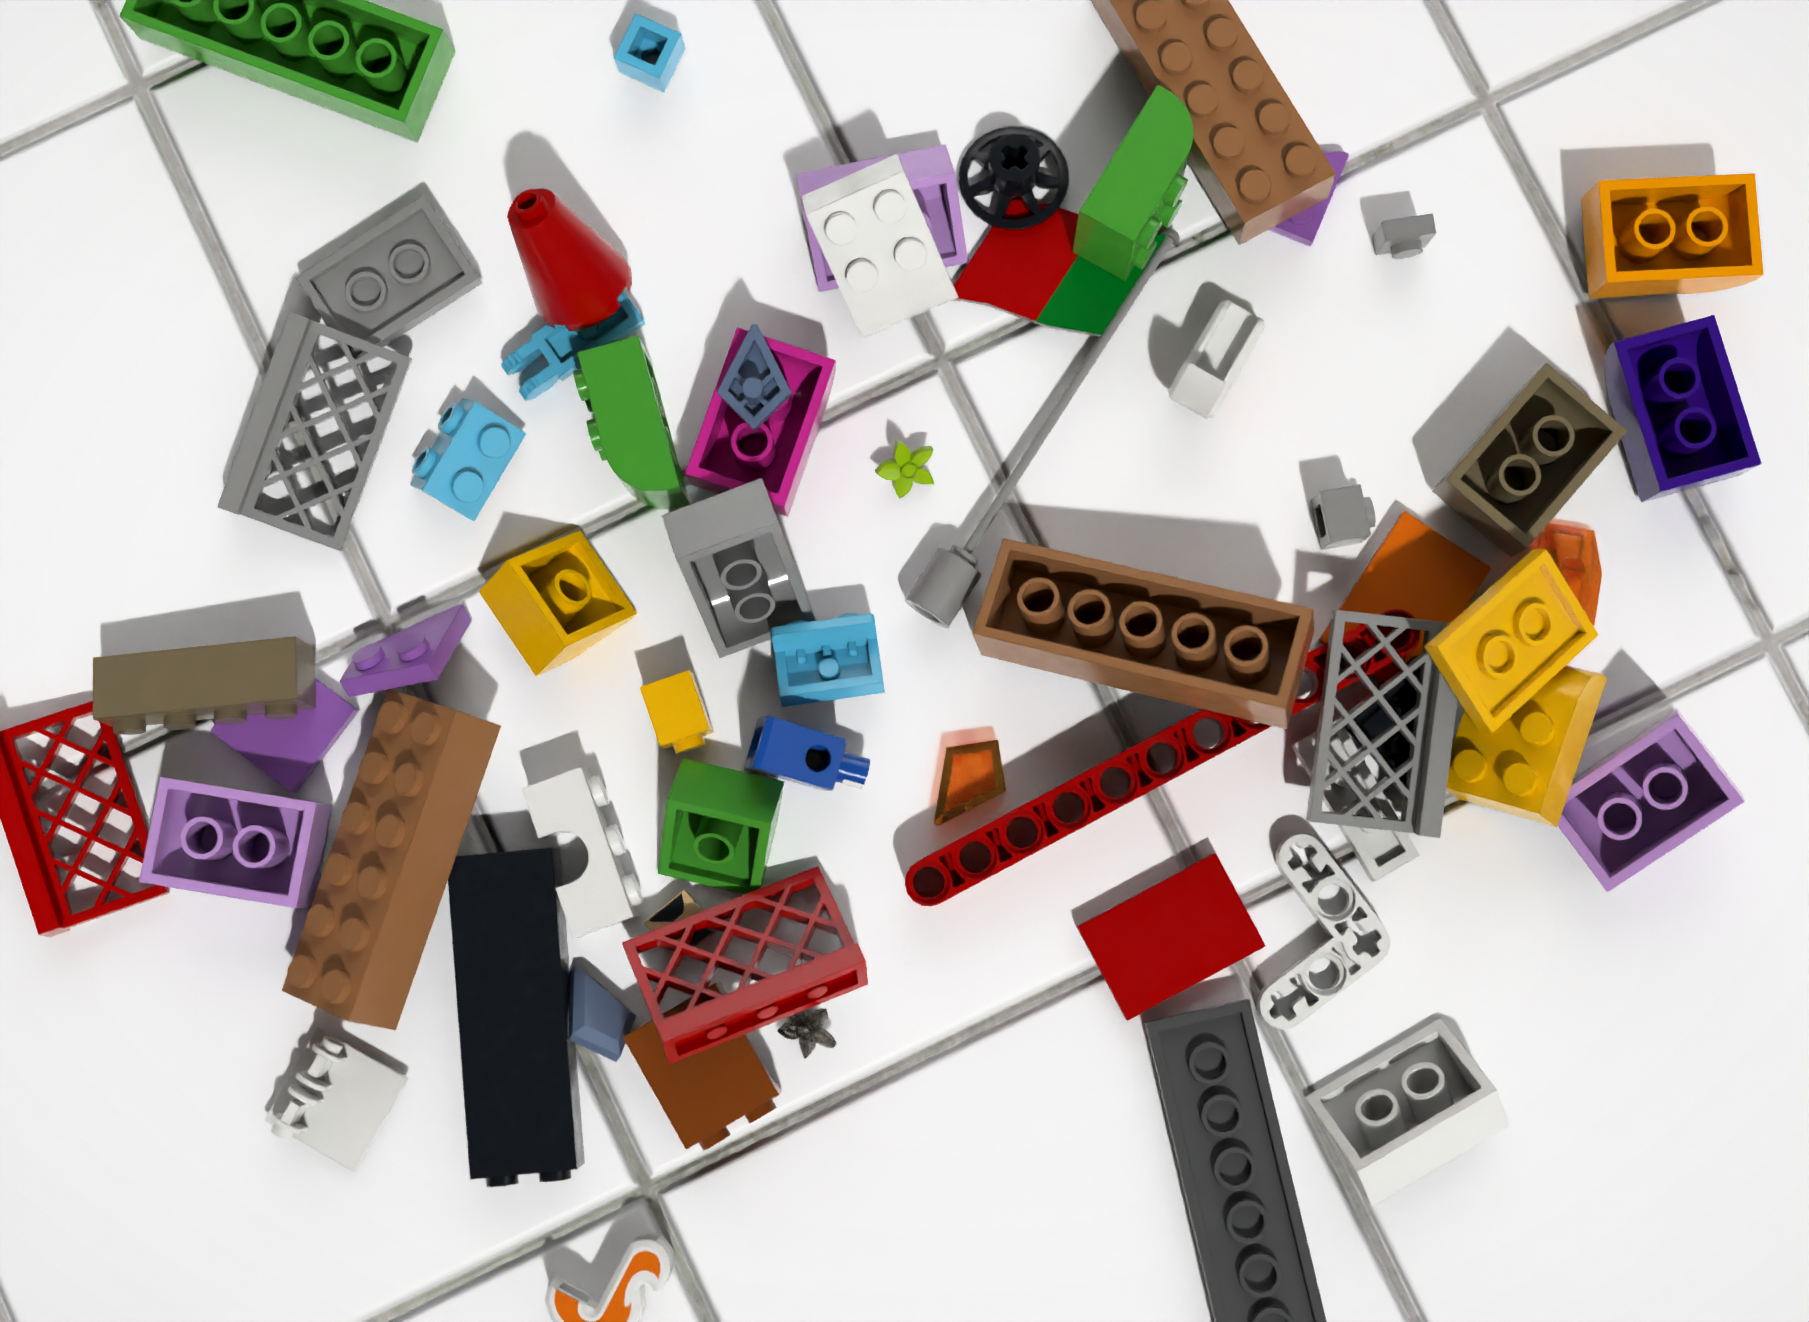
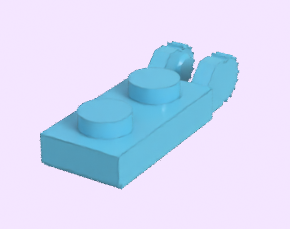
M624 291L618 297V301L621 304L618 310L598 325L581 331H569L565 325L554 324L555 328L545 325L530 336L532 339L503 360L501 367L507 375H513L522 371L535 362L541 354L549 362L550 365L529 378L519 389L525 401L536 398L552 388L559 379L564 381L573 374L574 370L581 369L577 352L624 340L646 325L644 319Z

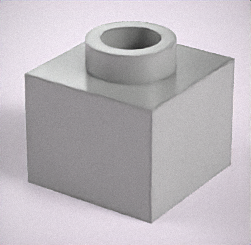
M1361 484L1320 491L1311 500L1321 550L1362 543L1371 535L1370 528L1375 527L1376 523L1375 511L1371 498L1363 497Z

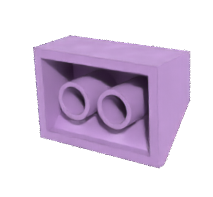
M946 144L899 153V159L945 266L949 267L968 263L956 175ZM893 155L796 174L819 292L838 289L839 287L805 214L802 196Z

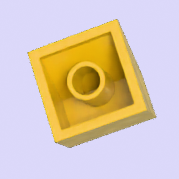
M581 530L507 560L478 591L535 676H539L574 659L638 614Z

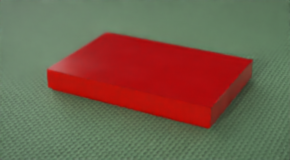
M1216 853L1201 859L1076 926L1127 1021L1266 946Z

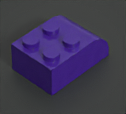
M1715 315L1613 342L1608 347L1604 364L1607 393L1615 420L1628 430L1621 440L1641 503L1737 477L1762 464Z

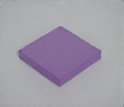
M315 677L316 708L297 710V717L291 719H269L265 717V713L247 715V722L232 725L216 723L210 731L290 792L297 793L360 710Z

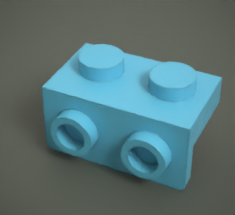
M462 398L458 404L452 403L443 413L438 423V429L441 430V433L432 448H424L416 458L411 469V473L415 476L410 485L430 495L464 517L475 521L527 433L478 402Z
M846 613L837 618L811 622L796 620L770 629L782 707L885 693L874 614L859 615L856 613Z

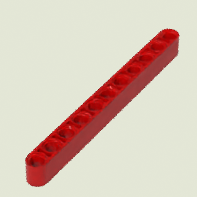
M1392 609L1379 614L1415 619L1412 614L1400 609ZM1360 624L1344 633L1342 644L1353 649L1358 657L1377 640L1364 624ZM1406 629L1403 631L1404 636L1401 646L1397 649L1394 648L1400 657L1407 655L1416 648L1420 640L1421 630ZM1328 642L1308 652L1303 672L1310 677L1312 689L1305 699L1296 697L1291 716L1321 700ZM1382 648L1360 667L1366 675H1369L1393 661ZM1352 672L1337 684V691L1358 681L1359 678ZM1201 709L918 860L909 868L905 877L907 894L914 902L921 906L931 907L938 905L1272 726L1263 723H1250L1242 718ZM1201 719H1209L1219 727L1220 739L1213 748H1204L1195 741L1193 735L1194 727ZM1156 743L1165 744L1173 751L1174 764L1166 773H1157L1148 765L1147 752ZM1109 768L1122 770L1128 778V789L1119 798H1110L1101 790L1100 778L1103 772ZM1061 793H1073L1082 802V813L1075 822L1064 823L1054 814L1053 804ZM1018 817L1030 819L1035 824L1037 830L1034 842L1024 848L1013 846L1006 835L1009 823ZM980 842L989 849L991 854L990 863L983 871L970 872L961 864L960 852L968 843ZM934 867L943 875L944 887L938 895L926 897L915 889L914 877L921 868Z

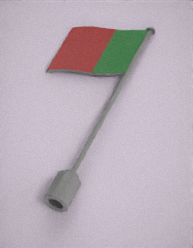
M1012 200L1004 218L1019 220L1032 215L1024 207L1021 200ZM1037 202L1041 211L1049 205ZM1059 208L1046 221L1030 228L1006 230L992 227L954 284L958 298L951 301L989 306L1046 328L1097 336L1099 339L963 549L956 545H952L949 551L938 548L905 598V602L912 609L941 627L949 628L982 575L975 568L978 560L971 555L1170 246L1172 244L1178 245L1180 238L1176 230L1169 228L1156 235L1154 241L1157 242V245L1143 270L1135 266L1125 282L1073 253L1078 214Z

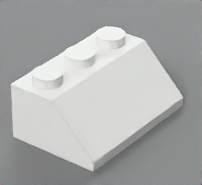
M1441 1018L1305 1097L1345 1169L1371 1206L1383 1201L1510 1126L1497 1088Z

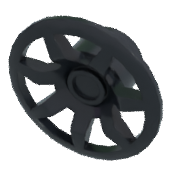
M1008 126L984 134L968 148L959 169V186L961 196L967 207L983 222L1001 229L1021 230L1043 223L1060 208L1069 186V170L1062 151L1046 135L1030 128ZM995 142L990 149L989 155L980 152L988 144ZM1049 153L1058 166L1060 178L1044 174L1040 171V163ZM974 160L985 170L989 171V175L984 180L969 187L968 172ZM1035 186L1041 189H1058L1053 201L1041 211L1032 189ZM995 189L1000 192L995 215L981 208L975 201L974 196L986 195ZM1013 197H1020L1024 207L1032 215L1019 220L1004 218Z

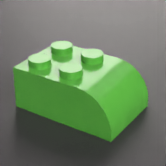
M1157 84L1078 214L1073 253L1125 282L1135 266L1143 270L1157 245L1154 239L1161 225L1168 228L1176 217L1182 205V200L1179 198L1188 182V179L1184 177L1193 142L1192 119L1183 102L1172 92Z
M639 335L577 352L581 369L574 370L573 376L581 401H585L588 411L594 413L595 418L587 420L586 423L595 451H599L602 461L607 460L609 466L627 491L641 503L659 509H675L690 505L652 362Z

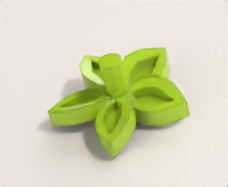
M896 439L892 450L894 459L890 458L881 462L875 469V472L885 480H892L893 488L900 499L910 492L913 481L924 485L934 484L929 470L923 466L931 458L934 449L932 446H924L911 453L904 442Z

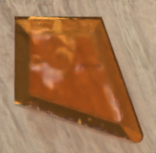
M998 740L946 748L934 818L936 826H940L1006 792Z

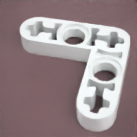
M1296 834L1285 838L1277 847L1275 863L1279 872L1329 937L1265 985L1259 992L1256 1008L1261 1020L1267 1025L1280 1030L1298 1026L1382 962L1388 955L1391 946L1390 935L1385 926L1324 846L1315 837L1307 834ZM1293 844L1299 849L1306 847L1311 849L1313 854L1307 860L1316 873H1320L1324 867L1330 872L1329 876L1315 881L1308 892L1302 883L1311 880L1310 875L1304 868L1296 867L1292 869L1288 864V861L1293 857L1289 849ZM1329 884L1339 886L1346 895L1345 908L1336 915L1326 914L1318 903L1320 891ZM1357 909L1362 914V917L1353 920L1355 925L1363 933L1373 931L1376 935V938L1371 943L1375 950L1372 955L1365 951L1354 952L1352 947L1358 940L1349 927H1344L1340 933L1335 928V924L1350 919ZM1320 958L1329 959L1337 969L1336 981L1331 987L1326 989L1316 988L1309 979L1310 966ZM1297 975L1302 988L1314 996V1000L1307 1004L1305 996L1300 995L1289 1005V1009L1292 1012L1289 1018L1286 1019L1280 1014L1272 1017L1269 1010L1274 1006V1003L1270 997L1275 992L1285 997L1298 989L1297 986L1290 982V979Z

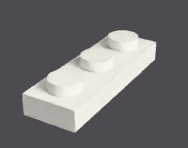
M1345 727L1331 736L1329 751L1340 765L1358 751ZM1317 731L1291 745L1310 779ZM1364 759L1347 771V774L1363 794L1377 784ZM1329 762L1327 763L1326 776L1334 771ZM1341 777L1324 790L1323 801L1329 811L1337 813L1343 811L1357 799ZM1383 791L1369 801L1382 818L1399 819ZM1364 807L1354 813L1355 815L1370 816ZM1338 825L1371 882L1377 881L1420 856L1407 832Z

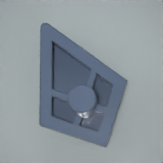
M757 324L751 325L717 391L718 396L754 431L792 395Z
M576 965L570 972L569 1040L617 1062L625 1046L623 1037L630 1033L636 1015L584 969Z

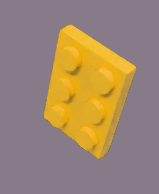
M1533 549L1424 647L1478 732L1493 733L1599 634L1547 549Z

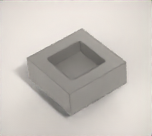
M1433 213L1382 221L1372 235L1375 255L1391 253L1393 259H1403L1422 253V248H1425L1436 235Z

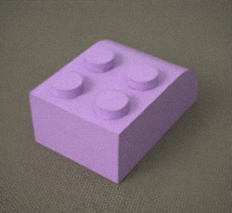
M1677 708L1574 778L1558 827L1608 893L1743 804L1745 800L1742 792Z
M160 777L139 882L291 908H311L317 890L333 805Z

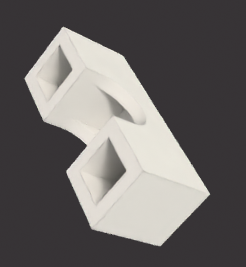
M579 767L521 788L538 838L550 839L564 833H573L586 845L588 864L584 873L577 880L556 888L572 938H581L639 917L636 905L643 903L642 894L634 874L631 873L625 876L619 856L625 854L626 850L617 825L608 826L602 806L609 804L600 776L595 775L591 777L588 769Z

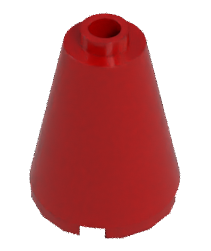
M538 188L521 192L510 206L507 219L537 312L547 325L555 328L554 324L565 325L569 331H581L598 325L613 315L621 306L618 297L623 292L625 286L630 291L632 271L626 259L550 190Z

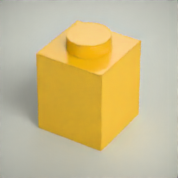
M690 670L640 687L659 746L667 750L674 747L676 755L686 753L704 746L705 741L703 737L714 733L695 675Z

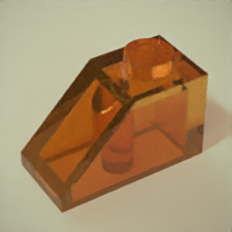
M1549 523L1539 534L1537 549H1547L1594 626L1602 578L1595 531Z

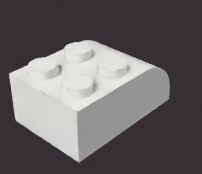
M898 154L802 196L808 221L863 338L958 298L956 289Z

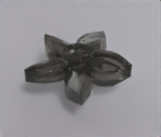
M823 1008L815 1009L811 1012L810 1009H806L791 1015L777 1030L779 1034L787 1039L795 1040L799 1038V1046L804 1059L815 1050L816 1043L827 1048H833L837 1044L833 1036L822 1028L828 1019L827 1009Z

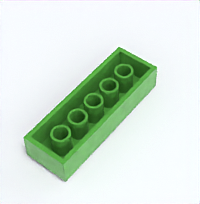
M126 0L119 15L131 30L144 41L417 143L456 52L443 29L366 0Z

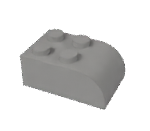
M762 478L662 515L676 561L719 658L770 640V629L772 627L783 626L796 620L816 621Z

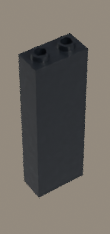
M550 847L456 856L448 878L470 1179L486 1178V1187L519 1183L518 1175L539 1173L540 1182L566 1180L571 1178V1170L578 1169L585 1163L576 1044L569 1040L570 968L566 917L556 891L557 887L563 886L560 848Z

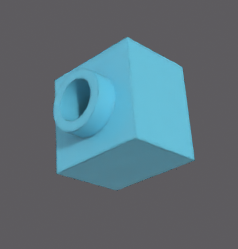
M635 13L614 56V61L619 73L664 93L686 48L681 33ZM655 54L659 56L655 65L644 61L649 55Z

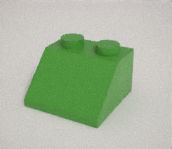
M682 758L667 798L658 874L741 894H747L762 888L778 822L784 781Z

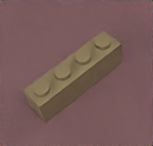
M296 636L93 657V719L113 727V733L142 734L146 732L147 725L163 724V727L166 729H192L196 727V720L214 719V722L217 724H241L247 722V715L264 713L265 717L269 719H291L297 717V710L316 708L314 647Z

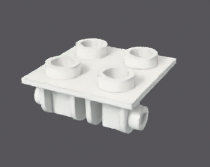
M317 1027L264 1121L273 1126L271 1132L275 1136L286 1141H290L293 1137L352 1172H356L409 1078Z

